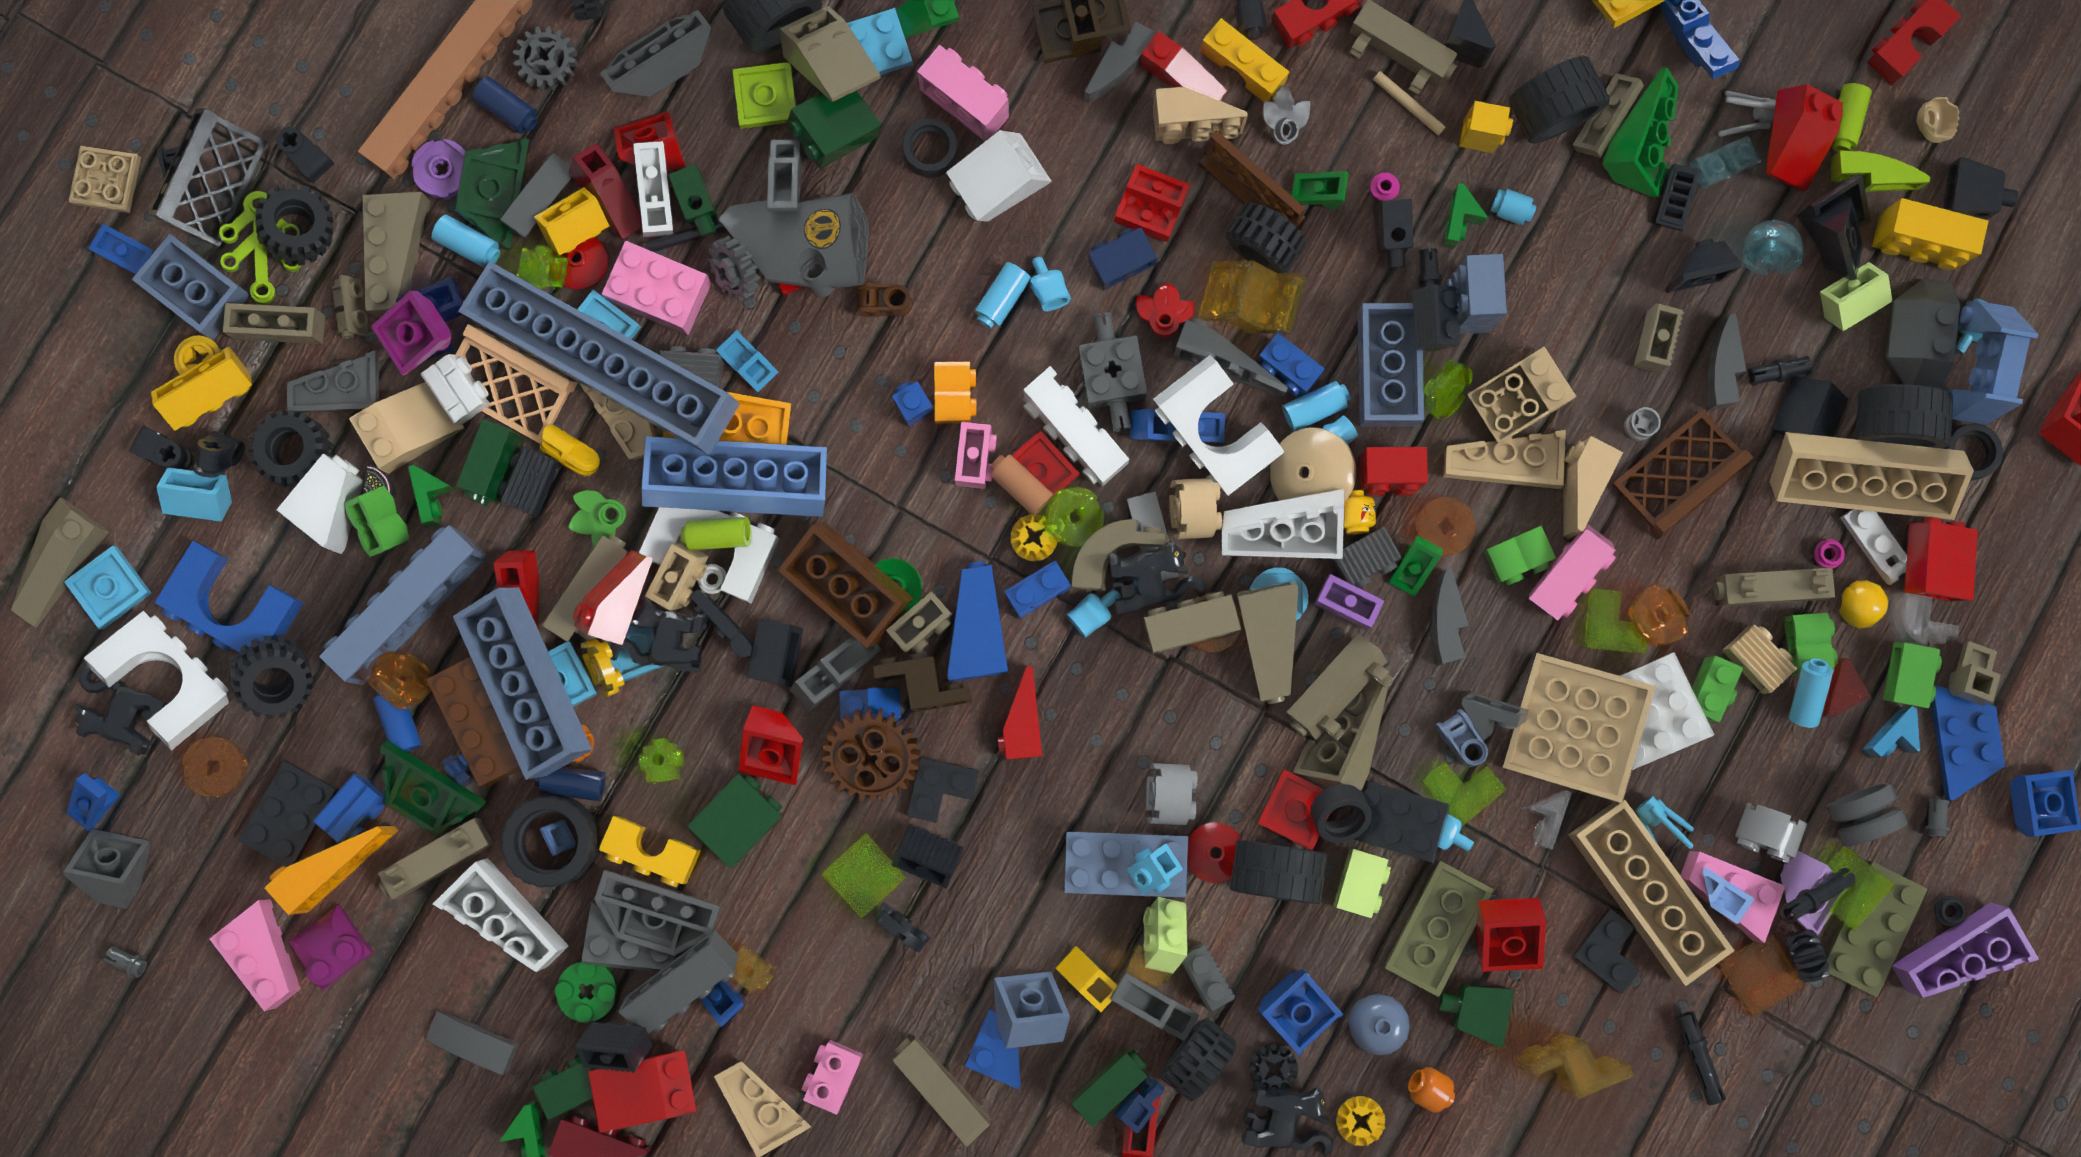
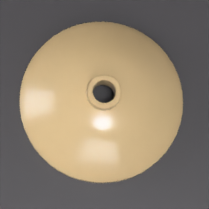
M1305 428L1291 433L1279 444L1285 452L1270 464V481L1279 501L1345 489L1344 502L1349 498L1355 485L1356 464L1349 446L1341 437L1326 429ZM1304 467L1309 469L1307 478L1302 475Z

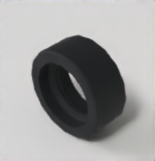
M935 118L921 119L913 123L906 130L902 140L904 159L908 167L917 175L927 178L938 177L945 174L955 164L958 155L957 139L952 128L944 121ZM925 132L938 133L947 143L945 157L935 164L922 163L913 153L915 139Z
M1978 423L1965 424L1952 430L1951 443L1944 448L1955 450L1957 441L1963 436L1968 435L1975 436L1983 443L1987 454L1986 461L1980 468L1973 469L1974 472L1970 481L1987 477L1996 471L2003 457L2002 442L1996 432L1986 425Z
M1341 784L1323 790L1314 799L1310 809V816L1320 837L1328 842L1341 843L1359 837L1368 828L1371 822L1372 811L1361 790L1352 785ZM1341 806H1357L1349 817L1341 821H1325L1333 810Z

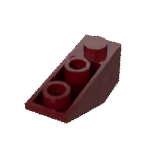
M595 143L573 156L568 173L581 189L583 187L586 188L597 198L608 224L621 241L641 230V215L614 164L599 145Z
M573 1113L571 1117L566 1116L560 1120L548 1155L552 1157H637L648 1154L652 1146L645 1144L646 1139L640 1136L629 1134L628 1137L617 1134L618 1129L599 1133L598 1127L589 1124L587 1117Z

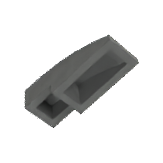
M1135 22L1131 34L1128 35L1123 46L1112 41L1085 90L1084 101L1091 103L1104 96L1132 74L1140 64L1141 53L1156 35V32Z
M798 139L771 140L768 163V211H798L802 174V148Z
M553 153L500 219L501 223L526 240L537 225L534 216L551 207L572 180L571 175L568 173L570 165Z
M1730 314L1721 321L1710 349L1706 371L1708 410L1728 408L1740 402L1736 377L1746 372V365L1736 314Z
M1452 568L1440 574L1432 607V639L1437 666L1466 658L1458 629L1469 625Z
M852 636L821 659L814 668L795 681L790 691L805 709L810 712L866 666L882 649L878 644L866 648Z
M1126 972L1110 997L1112 1001L1184 1042L1200 1016L1189 1007Z
M440 1010L436 1011L426 1036V1040L436 1046L501 1075L509 1072L519 1047V1043L496 1035L492 1030Z

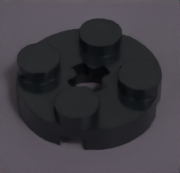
M885 902L880 905L873 915V918L892 935L899 937L903 940L904 944L918 953L921 952L931 938L920 928H915L908 917L894 910Z

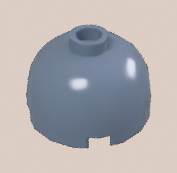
M1377 993L1361 998L1350 1010L1348 1018V1028L1354 1043L1367 1053L1374 1055L1391 1054L1401 1048L1408 1038L1410 1030L1408 1014L1403 1005L1391 996Z

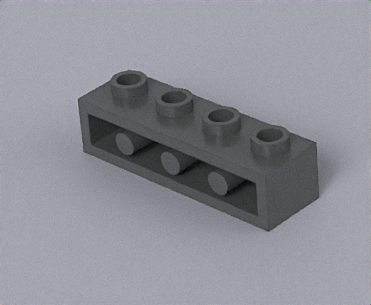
M714 930L624 998L619 1013L631 1025L638 1024L646 1027L648 1034L652 1031L657 1033L668 1023L669 1018L673 1015H682L696 998H705L719 981L723 983L728 981L736 972L735 967L739 955Z

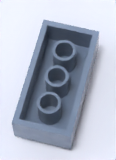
M1362 303L1357 311L1359 427H1418L1424 421L1423 351H1418L1415 347L1413 303Z
M1066 832L1064 893L1186 897L1188 836ZM1167 844L1183 870L1169 879L1172 884L1157 894L1153 889L1142 895L1126 869L1136 863L1133 857L1149 847L1151 852Z

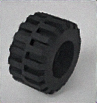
M283 184L278 186V192L276 193L271 189L267 192V199L262 197L259 201V208H256L255 222L259 244H263V250L267 255L273 253L274 260L279 262L281 258L285 259L286 265L292 266V261H298V266L305 265V260L307 259L311 263L317 261V254L323 256L326 253V246L330 247L332 242L333 214L332 211H329L330 205L327 200L322 201V195L316 191L312 194L311 187L305 185L303 189H298V184H291V188L286 189ZM298 214L306 217L313 227L303 235L291 236L283 233L276 224L286 215Z
M1246 203L1225 233L1229 244L1240 256L1256 267L1276 275H1286L1307 244L1303 234L1291 221L1271 208L1256 203Z
M284 410L276 411L277 416L268 414L265 416V423L259 421L255 425L258 431L257 433L251 432L249 438L254 441L253 444H248V451L254 455L249 456L252 464L257 465L254 469L257 473L263 475V478L285 488L290 487L294 489L322 454L333 458V455L329 453V450L333 449V443L327 440L330 437L329 433L322 429L323 426L317 421L296 411L289 410L287 413ZM300 434L304 444L301 456L290 465H282L279 459V448L282 442L291 435Z
M269 635L264 636V641L259 642L257 638L251 640L250 647L243 645L240 648L241 655L235 654L233 658L234 665H231L230 671L233 692L237 702L242 703V708L248 712L252 709L254 716L260 717L261 714H265L266 719H273V715L279 714L280 718L286 717L287 711L290 710L294 713L298 711V704L304 705L307 702L306 695H311L313 677L308 658L301 647L297 648L296 642L289 640L285 643V639L282 636H277L276 640H271ZM268 668H281L289 673L282 683L275 686H262L254 681L260 672Z
M1205 1018L1192 1028L1185 1042L1181 1041L1164 1064L1160 1078L1187 1101L1192 1102L1202 1096L1222 1073L1236 1050L1237 1041L1211 1019Z

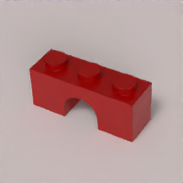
M1291 0L1274 10L1271 22L1289 49L1296 45L1302 47L1309 43L1317 32L1322 30L1325 33L1338 24L1337 20L1344 16L1350 18L1360 12L1364 0H1325L1326 6L1319 10L1306 7L1301 0Z
M1919 0L1909 10L1913 15L1908 20L1902 17L1890 29L1893 35L1889 40L1883 37L1871 49L1874 55L1867 63L1889 84H1895L1922 57L1912 45V36L1922 38L1931 46L1961 17L1945 0Z

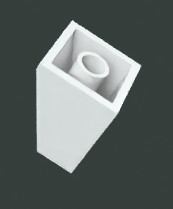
M999 130L946 172L951 179L949 182L951 188L957 195L962 196L966 203L965 209L967 213L977 221H990L1052 182L1023 136L1019 133Z
M322 454L278 507L277 511L322 547L342 554L346 548L352 527L345 509V502L361 494L364 480L356 475L360 470L337 455L331 458Z

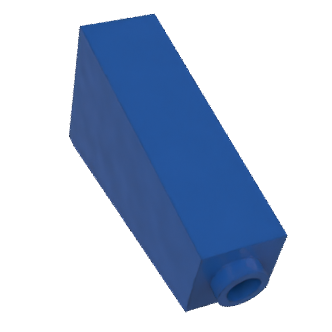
M985 561L969 563L968 569H962L948 667L949 682L1008 673L992 565L986 566Z

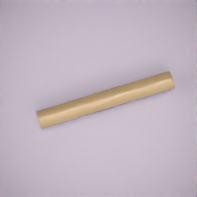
M1379 71L1373 78V81L1436 135L1439 136L1446 127L1384 73Z

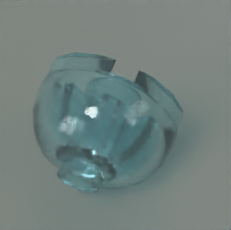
M1779 220L1765 221L1755 225L1745 236L1742 248L1744 266L1750 271L1761 275H1768L1767 270H1779L1778 275L1794 271L1802 263L1804 247L1800 233L1791 224Z

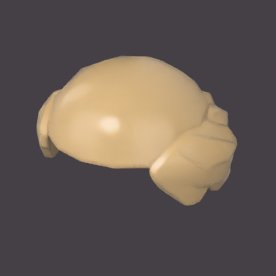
M1947 97L1933 98L1924 103L1917 113L1916 122L1919 131L1932 143H1941L1942 141L1952 139L1957 132L1956 127L1959 125V109L1956 105L1950 103Z

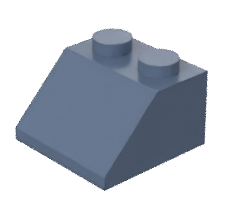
M1051 972L994 978L997 1027L1006 1049L1064 1041L1070 1015Z

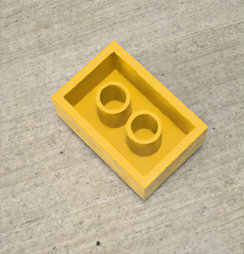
M1901 198L1879 214L1872 247L1881 249V252L1887 255L1901 254L1909 256V259L1914 262H1932L1938 264V267L1941 269L1956 270L1981 255L1988 220Z

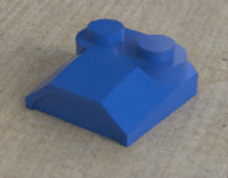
M2074 770L2020 775L2013 779L2010 793L2017 829L2026 837L2081 830L2073 777Z
M1303 969L1287 975L1262 999L1258 1009L1298 1055L1329 1025L1343 1015Z

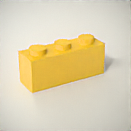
M228 346L151 392L152 404L175 431L182 426L188 427L192 425L199 416L208 411H216L231 397H239L246 393L249 387L252 386L251 375Z

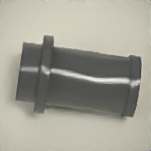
M1929 799L1928 826L1924 828L1928 830L1927 836L1947 837V832H1950V828H1947L1949 801Z
M117 946L110 947L105 955L111 957L110 959L107 957L103 959L105 964L125 972L129 978L140 977L147 966V962L143 959L142 955L134 956L119 949Z

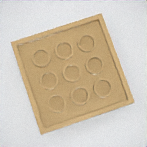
M1536 653L1521 708L1529 710L1527 719L1518 728H1514L1503 768L1623 803L1656 686Z

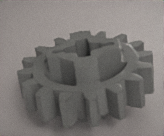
M539 26L536 27V34L534 35L526 31L527 40L518 39L517 41L521 49L513 50L514 56L519 59L514 61L513 64L517 70H520L518 72L522 80L527 79L526 82L531 88L537 83L540 91H544L546 85H549L552 90H556L555 83L557 82L565 86L566 81L564 77L566 75L574 77L570 68L578 67L576 59L572 58L577 56L578 53L575 47H571L573 45L569 37L564 38L565 35L560 29L554 34L551 26L546 28V32H542ZM547 56L549 59L544 61L542 58Z
M730 236L711 243L712 247L708 249L711 256L707 259L712 267L710 272L715 273V282L722 288V292L728 291L729 298L736 297L737 301L754 295L755 290L759 289L756 281L760 277L756 274L755 269H757V265L752 264L751 259L753 256L746 250V246L744 244L739 246L738 239L734 238L731 240Z

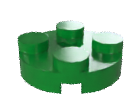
M578 962L569 966L561 974L555 987V995L558 1005L565 1015L578 1022L586 1023L603 1018L613 1009L617 1000L618 983L609 967L585 965L582 962ZM582 984L585 986L592 984L594 986L592 990L594 997L592 999L581 997L580 993L582 990L580 987Z

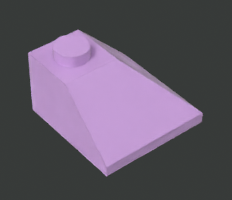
M1797 851L1795 859L1790 858L1789 863L1784 864L1783 871L1780 874L1782 885L1785 886L1786 902L1789 903L1796 898L1800 891L1813 888L1835 873L1826 864ZM1847 889L1820 905L1817 912L1813 914L1807 913L1798 919L1797 922L1805 930L1811 929L1818 936Z

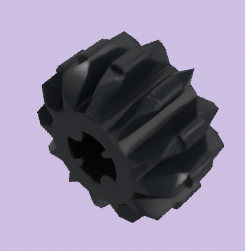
M1809 929L1805 931L1800 930L1787 936V949L1800 980L1804 983L1815 982L1829 976V964L1817 933Z

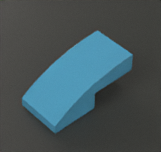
M737 330L716 349V352L757 393L778 373L772 364Z

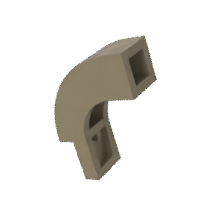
M1137 519L1121 520L1104 526L1095 532L1079 551L1073 569L1072 587L1082 590L1105 591L1107 569L1110 564L1109 553H1118L1132 546L1161 548L1169 541V536L1166 533H1161L1162 528L1144 527V532H1140V522Z

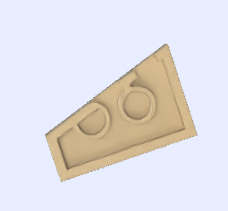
M580 383L584 392L589 395L595 404L594 407L598 413L602 415L610 427L611 433L630 460L643 458L646 436L656 437L653 424Z
M742 1061L714 1076L756 1157H761L811 1128L801 1116Z

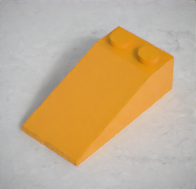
M727 392L740 405L718 441L787 445L791 403ZM663 430V437L677 438Z
M377 826L292 864L287 868L282 866L270 876L271 882L264 888L288 915L308 913L399 830L395 826Z

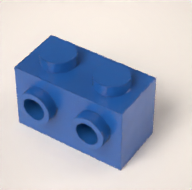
M1279 333L1275 335L1259 355L1256 362L1288 387V392L1300 397L1308 392L1324 371L1321 365Z

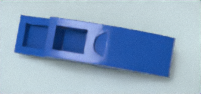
M1665 0L1659 4L1672 33L1696 68L1702 66L1712 79L1739 68V58L1710 24V13L1699 0Z

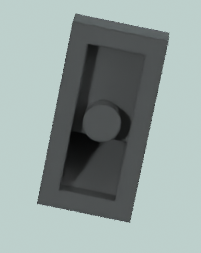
M1474 692L1465 696L1461 703L1482 740H1485L1492 734L1495 721H1497V725L1503 728H1518L1526 722L1529 711Z

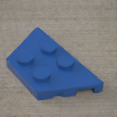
M1935 685L1936 695L1933 702H1931L1944 795L1945 800H1955L2005 767L1997 710L1993 705H1978L1952 695L1949 689Z

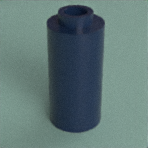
M490 76L484 77L472 93L473 101L519 134L526 131L530 132L538 122L536 109Z
M563 766L548 776L535 778V786L539 787L540 793L599 802L603 798L606 785V772Z

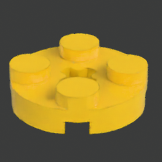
M595 638L581 643V648L587 649V653L583 654L582 657L589 676L595 686L601 684L605 689L600 694L607 698L618 693L619 687L624 685V680L620 671L617 668L614 669L610 661L613 655L606 641L599 643Z

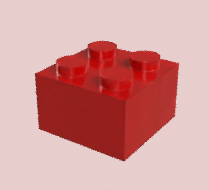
M1366 447L1358 456L1359 490L1367 492V496L1370 497L1384 496L1385 492H1396L1397 496H1414V492L1420 491L1428 483L1427 447Z
M1519 898L1478 901L1476 952L1482 972L1543 969L1546 917L1540 899Z

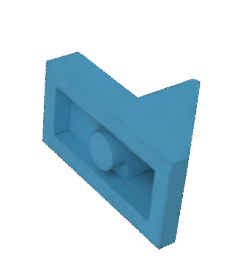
M1914 706L1901 707L1863 747L1862 751L1870 758L1887 757L1896 749L1897 744L1895 742H1897L1908 753L1919 752L1917 709Z

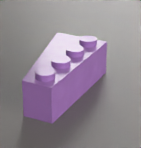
M1989 903L1965 918L1958 925L1951 927L1893 964L1892 968L1907 992L1925 998L1958 987L1961 983L1970 980L1976 981L1985 978L1988 974L2000 970L2006 971L2015 968V965L2024 962H2034L2039 960L2010 908Z

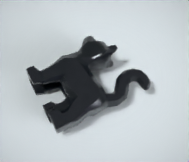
M1168 541L1156 551H1139L1128 557H1120L1117 553H1109L1112 577H1115L1113 578L1114 591L1121 592L1123 598L1115 599L1117 614L1133 612L1146 606L1158 605L1163 601L1179 599L1189 587H1194L1199 597L1203 596L1206 592V584L1196 576H1188L1180 580L1172 590L1165 588L1161 577L1162 571L1188 574V568L1184 565L1186 553L1182 552L1181 548L1177 547L1173 541ZM1120 577H1133V580L1123 581Z
M642 598L635 608L629 626L639 629L654 628L649 651L641 653L635 642L625 638L623 645L611 643L610 649L613 657L610 659L613 661L617 660L619 652L626 650L632 661L642 666H670L679 671L701 672L703 657L698 656L701 646L692 645L690 648H684L682 646L684 633H696L706 629L708 615L698 614L694 619L689 618L676 611L659 610L652 604L650 599Z
M88 666L80 673V685L88 693H100L109 689L101 679L97 682L92 681L91 675L93 671ZM118 680L110 687L114 694L104 716L94 708L79 704L73 706L78 711L75 719L77 735L85 738L89 735L99 734L109 741L130 745V752L140 756V754L145 755L151 742L134 729L140 717L148 721L164 708L167 703L153 695L139 693L121 680Z
M1253 1081L1250 1095L1255 1097L1254 1102L1257 1105L1268 1108L1266 1116L1261 1117L1256 1115L1253 1109L1245 1110L1243 1122L1250 1126V1129H1246L1245 1134H1242L1241 1139L1244 1145L1260 1148L1277 1147L1306 1150L1316 1142H1320L1322 1144V1155L1328 1156L1334 1146L1333 1139L1326 1132H1311L1303 1139L1296 1137L1297 1123L1300 1115H1305L1315 1121L1329 1125V1119L1325 1116L1326 1102L1323 1090L1318 1087L1302 1093L1287 1088L1267 1090L1260 1082Z

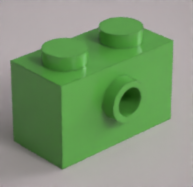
M1894 642L1883 700L1929 708L1936 695L1935 675L1939 672L1942 664L1941 656H1939L1940 649L1904 642Z
M1716 655L1704 659L1692 687L1709 724L1720 723L1727 706L1730 707L1733 704L1737 695V690L1734 689L1743 670V667Z

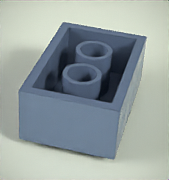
M171 234L166 237L132 278L134 282L197 331L212 340L223 329L225 303L243 304L250 296L247 291Z
M1503 254L1467 255L1446 282L1447 286H1455L1457 288L1459 334L1489 333L1507 314Z

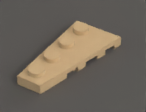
M1566 430L1541 435V433L1531 434L1528 437L1512 439L1510 437L1500 444L1497 441H1479L1446 446L1444 451L1443 478L1561 489L1564 486Z

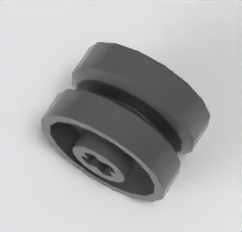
M1891 783L1878 784L1834 800L1826 806L1832 821H1849L1843 824L1837 831L1843 846H1854L1882 838L1908 824L1902 808H1886L1893 804L1897 798Z

